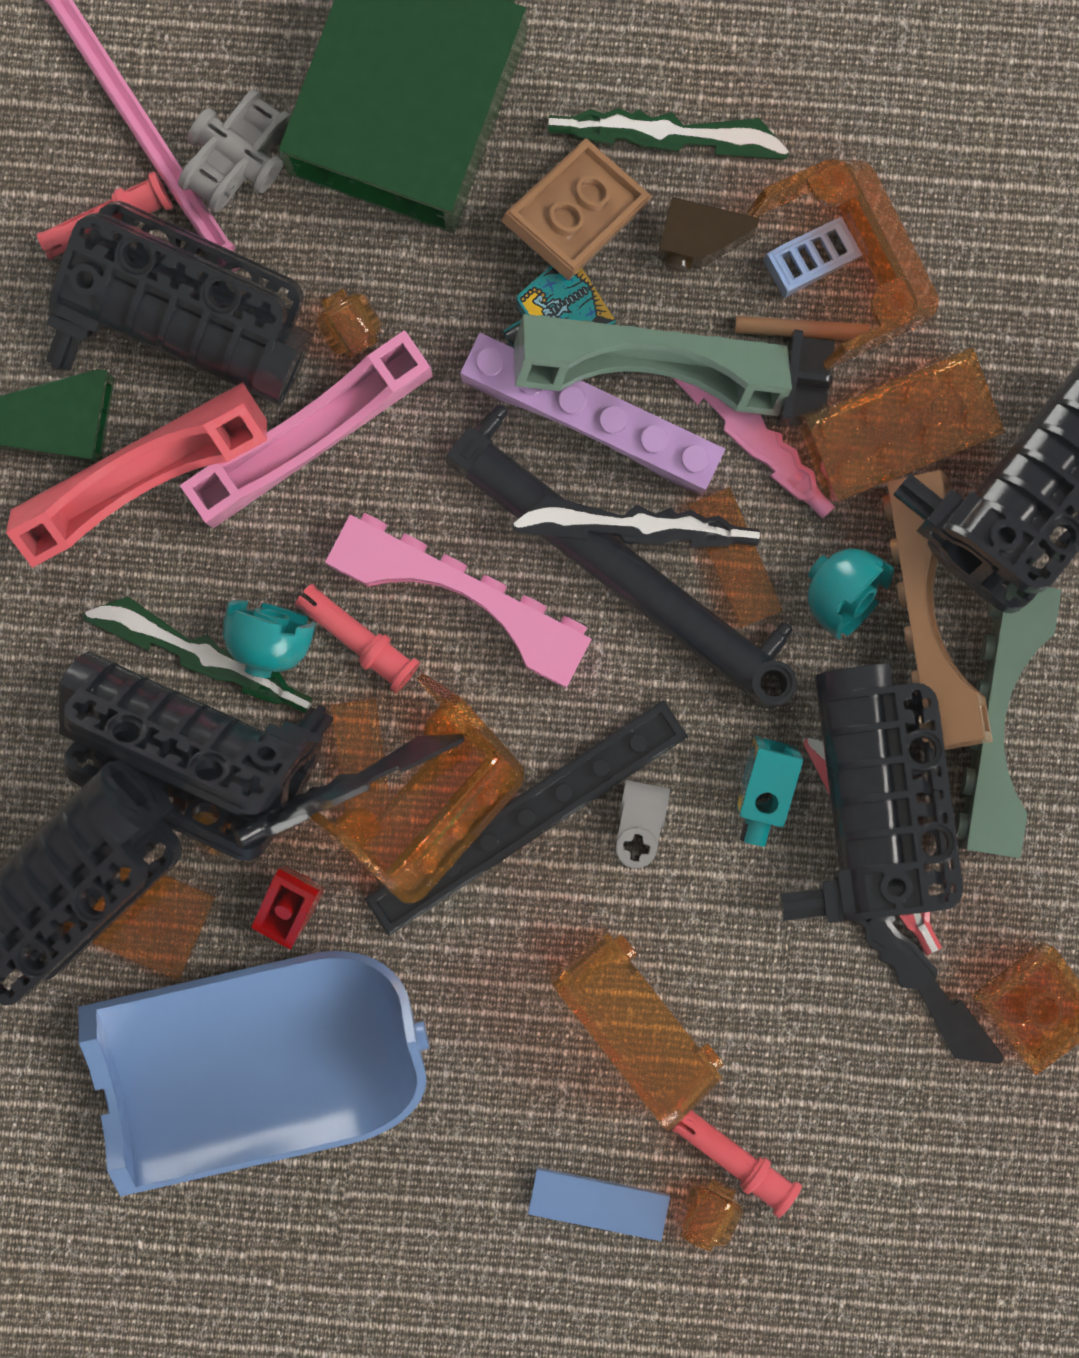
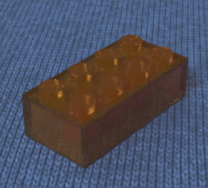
M974 347L959 348L796 416L828 500L837 502L1005 433Z

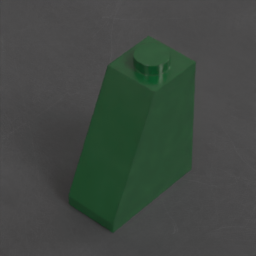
M96 369L0 395V450L88 464L97 463L102 459L115 378L107 370Z

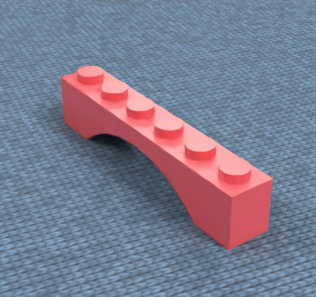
M242 382L14 507L10 511L6 534L33 568L73 546L107 516L148 490L192 470L212 464L228 462L267 441V419Z

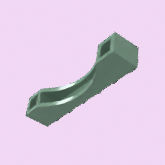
M523 314L514 341L515 386L561 391L575 382L599 374L647 372L672 377L694 385L717 397L734 411L774 416L779 415L785 398L789 396L792 390L788 346L528 314Z
M1013 583L1008 586L1003 585L1006 588L1003 596L1010 601L1014 597L1021 599L1016 594L1018 589ZM1048 587L1043 592L1037 593L1030 603L1015 613H1004L988 602L987 614L989 617H993L991 635L986 634L984 636L981 647V661H986L984 679H978L975 688L986 697L993 742L967 746L968 750H973L971 766L970 768H964L961 778L960 792L966 795L964 812H958L955 819L959 849L1021 858L1028 813L1015 792L1007 769L1004 748L1005 717L1011 693L1022 670L1036 651L1055 634L1062 589Z

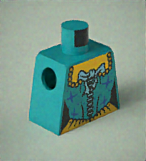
M550 266L516 297V307L522 317L523 314L545 315L553 318L578 321L587 320L594 323L616 325V320L583 268L568 281L554 267ZM522 319L503 330V334L512 348H514V341Z
M753 735L736 804L739 816L745 818L739 838L741 841L764 847L767 843L771 825L784 827L803 763L802 755L797 746ZM762 793L772 794V798L767 802L757 801V797Z

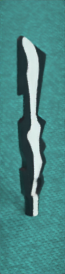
M549 495L519 518L512 527L515 533L588 540V532L619 535L623 543L666 545L684 542L690 543L689 548H727L735 544L757 547L760 537L759 529L732 525L719 515L704 518L693 510L676 513L672 508L655 514L637 504L625 515H619Z

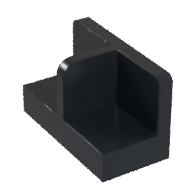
M794 329L788 340L792 390L789 396L785 398L784 405L779 413L777 426L820 432L824 429L828 390L833 383V376L830 375L835 341L803 337V330Z

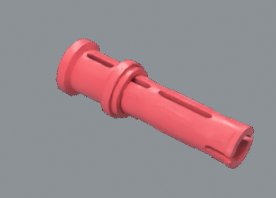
M153 171L148 174L147 180L126 190L120 187L111 194V200L44 232L37 233L43 251L47 250V258L52 260L65 252L73 227L78 220L88 214L98 213L102 207L111 202H127L148 213H153L161 208H164L166 211L172 209V202L158 174ZM118 212L112 217L122 221L123 214ZM92 228L85 229V233L89 234Z
M310 584L303 591L317 605L313 606L302 596H299L294 604L297 609L303 611L344 643L345 646L359 655L358 662L361 663L360 666L365 670L371 668L391 684L390 690L396 694L406 685L420 665L419 660L416 658L410 660L390 644L391 638L386 634L382 635L380 633L375 636L364 625L319 591L314 584Z
M688 1107L683 1113L684 1116L678 1119L672 1131L678 1133L740 1180L739 1186L747 1195L753 1193L773 1208V1215L777 1218L782 1217L799 1195L802 1185L797 1181L791 1183L771 1168V1161L766 1157L754 1158L696 1114L692 1108Z

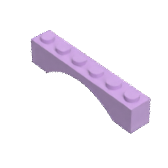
M479 333L460 372L462 383L502 402L536 413L582 433L629 457L662 478L700 496H703L725 451V448L584 381L575 382L561 391L515 386L514 348L482 333Z

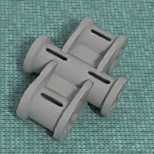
M256 89L249 91L225 123L216 118L217 113L213 109H205L194 121L187 136L188 142L193 146L200 144L203 147L185 166L179 177L178 186L183 190L191 189L209 202V208L215 213L225 207L246 178L255 184L254 188L256 191L264 193L276 180L283 167L284 162L280 157L274 156L272 158L268 153L284 136L291 114L287 111L282 113L277 111L261 99L262 95Z

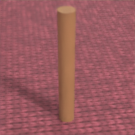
M736 316L734 333L790 337L794 329L803 330V337L868 342L870 326L869 324Z

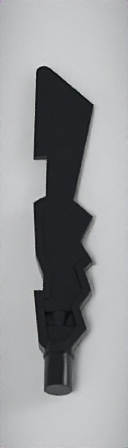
M464 735L417 736L359 773L340 774L327 785L311 787L306 793L293 796L282 805L267 810L258 819L235 830L234 837L238 845L243 848L261 838L279 833L308 820L310 816L368 791L370 783L396 770L403 773L465 741Z
M894 916L855 920L864 927L866 943L879 951V960L894 966L899 986L901 988L918 989L955 1059L996 1064L1002 1063L1004 1059L1002 1053L962 1000L959 999L955 1004H952L935 981L938 970L914 942L898 932L892 922L897 920Z

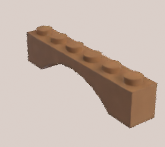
M941 470L913 475L942 499L951 490L949 477ZM907 477L887 481L889 494L883 496V505L887 520L889 522L894 521L896 538L890 539V548L895 565L901 564L903 582L897 583V592L902 609L908 608L910 626H905L904 635L909 653L915 652L917 670H913L911 673L912 683L924 684L936 693L945 750L993 742L986 697L974 688L955 666L941 639L934 603V584L939 560L928 546L929 540L917 532L925 520L893 496L894 492ZM927 699L922 700L923 707L925 709L928 707V701ZM919 715V728L932 730L931 721L922 724L921 715ZM922 738V740H923L924 742H928V741H929V740L926 739V738ZM929 741L930 748L934 749L933 744Z

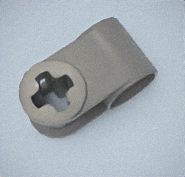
M626 780L619 814L620 826L616 841V854L625 866L629 868H642L649 865L654 859L661 828H663L670 788ZM634 835L641 836L642 844L649 847L648 854H641L638 861L630 860V852L623 850L624 842H632Z

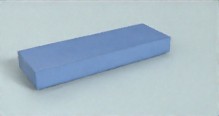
M537 1167L528 1215L662 1241L670 1194Z

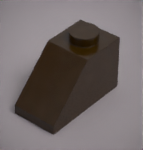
M672 197L657 259L665 261L664 265L675 271L690 272L691 268L700 270L752 239L757 229L759 218Z

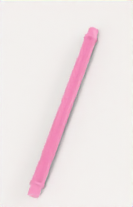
M44 0L49 4L75 43V46L134 134V137L193 225L197 234L234 252V244L229 242L201 197L191 189L183 190L178 186V180L183 169L74 1ZM222 259V263L219 265L224 267L228 262ZM233 268L231 271L235 272L239 268Z

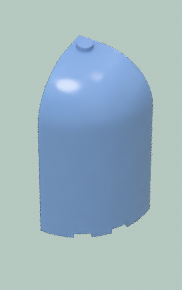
M346 951L312 953L78 1007L79 1045L89 1067L94 1089H103L108 1114L100 1116L105 1139L107 1172L120 1197L372 1138L396 1126L410 1115L421 1101L425 1092L426 1072L422 1050L430 1049L424 1021L415 1023L408 994L396 974L381 962L358 953Z

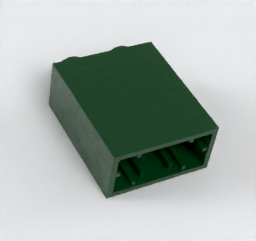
M334 0L279 148L288 174L455 234L527 38L526 7L516 4V0Z

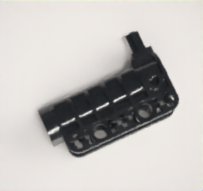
M115 201L102 207L98 213L84 216L73 227L50 295L49 312L51 314L46 325L57 330L46 361L51 363V367L59 370L62 368L71 371L81 341H86L96 334L98 330L106 326L235 386L243 382L250 393L274 404L281 405L301 370L314 333L295 325L303 305L304 295L298 282L292 278L127 202ZM118 212L123 214L122 221L112 216ZM140 222L145 224L141 230L136 228L140 225ZM92 228L89 234L85 233V229ZM151 230H160L166 234L169 242L153 236L149 232ZM181 240L186 242L183 248H180ZM200 250L206 252L205 259L195 254ZM222 259L228 262L224 267L219 266L222 263ZM233 268L245 269L250 274L252 281L231 270ZM263 278L269 280L265 287L262 286ZM282 287L289 290L287 298L293 301V305H286L283 299L275 292H278Z
M1079 363L975 493L971 491L963 499L951 489L942 499L912 474H909L893 494V496L925 520L917 532L929 540L928 546L939 562L992 606L1004 613L1020 611L1033 600L1037 593L1043 592L1052 585L1079 551ZM1057 526L1067 529L1054 543L1051 541L1050 535ZM1044 552L1048 555L1049 561L1042 569L1032 566L1041 558ZM1011 583L1018 587L1016 594L1021 599L1014 597L1010 601L1003 596L1006 592V588L1003 585L1008 586Z
M85 652L71 664L59 683V734L74 741L65 754V774L70 781L83 787L105 764L111 761L128 763L149 774L164 789L168 797L173 798L172 804L174 808L162 818L171 829L242 861L253 860L261 856L277 833L261 838L241 848L234 837V831L258 819L267 810L282 805L289 798L304 793L311 777L310 772L319 762L322 736L332 724L333 717L326 714L327 708L318 705L316 709L310 707L298 725L285 721L281 727L270 723L264 731L93 652ZM88 759L93 761V765L86 764L84 767L77 765V762L85 763ZM200 812H209L214 814L218 820L210 825H205L193 819V816ZM227 823L231 824L230 829L226 828Z
M890 663L850 667L815 675L839 870L833 871L834 880L818 882L819 889L781 893L780 905L783 921L823 917L824 923L943 911L953 908L959 903L963 895V882L939 703L936 693L930 687L921 683L893 685ZM927 699L928 707L924 709L922 700ZM908 701L909 706H916L918 714L914 715L913 710L910 709L905 710L904 702ZM919 715H921L922 724L929 721L932 723V730L919 729L909 734L906 733L905 724L911 725V731L919 728ZM922 738L928 739L933 744L935 752L930 748L929 741L924 742ZM911 743H915L923 749L924 761L922 764L915 762L911 758L909 753ZM927 772L928 781L923 780V777L915 780L912 778V776ZM916 794L928 795L929 803L917 802ZM942 813H944L945 823H943ZM918 816L923 817V819L932 816L933 822L919 825ZM926 832L931 834L936 842V850L932 856L928 855L921 845L922 837ZM949 859H950L951 870L949 869V862H948ZM939 863L940 871L930 870L925 873V865ZM940 884L941 893L929 895L928 886Z
M111 761L105 764L0 868L1 1005H12L18 1002L43 980H49L63 971L174 867L181 858V842L162 819L174 806L164 789L145 771L123 761ZM161 842L166 848L163 851V856L148 865L144 858L155 850L156 844ZM123 867L129 868L131 872L128 874V878L121 881V869ZM104 897V910L98 911L93 909L98 904V899ZM64 923H74L75 925L69 930V934L65 935ZM43 952L46 953L47 957L46 965L40 960ZM18 969L23 975L7 990L2 984L6 979L5 977Z

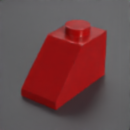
M288 866L279 868L272 879L251 928L291 950L313 915L326 887Z

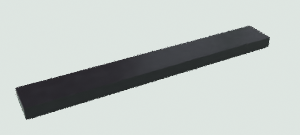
M662 700L365 897L364 900L387 935L390 936L688 738L687 734L666 702Z

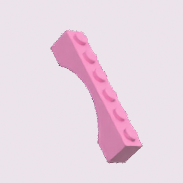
M404 330L367 355L354 369L313 402L268 431L267 441L228 462L205 467L182 483L180 487L205 523L214 529L432 378L431 367Z
M364 513L361 519L349 515L325 561L329 567L368 587L386 583L417 582L439 586L465 596L485 609L505 629L518 648L527 669L567 688L591 642V638L584 635L587 630L586 626L566 616H563L560 622L544 614L547 607L542 603L523 595L521 601H518L504 594L507 586L487 575H483L479 581L465 574L467 565L446 554H443L441 560H438L424 553L427 545L405 533L401 540L385 533L388 525L371 515Z

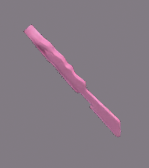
M672 378L697 405L705 399L725 420L724 432L752 458L767 465L773 472L770 477L798 501L808 503L822 519L835 508L817 487L814 471L801 464L797 449L784 443L781 433L767 429L761 414L734 411L717 397L704 390Z

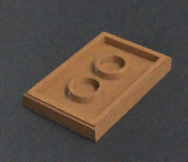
M585 138L504 214L501 222L569 281L648 205L652 195Z

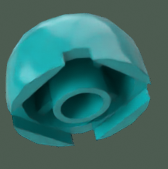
M856 548L840 550L829 559L826 556L820 557L808 573V578L812 581L807 592V603L814 619L836 639H841L842 633L849 636L864 623L879 604V601L875 598L880 585L888 590L894 576V568L879 556L867 550Z
M231 600L227 604L222 632L225 647L235 660L245 664L244 671L247 674L260 678H270L272 671H287L297 666L307 654L316 628L315 622L307 624V616L268 603H262L261 608L247 609L249 600Z

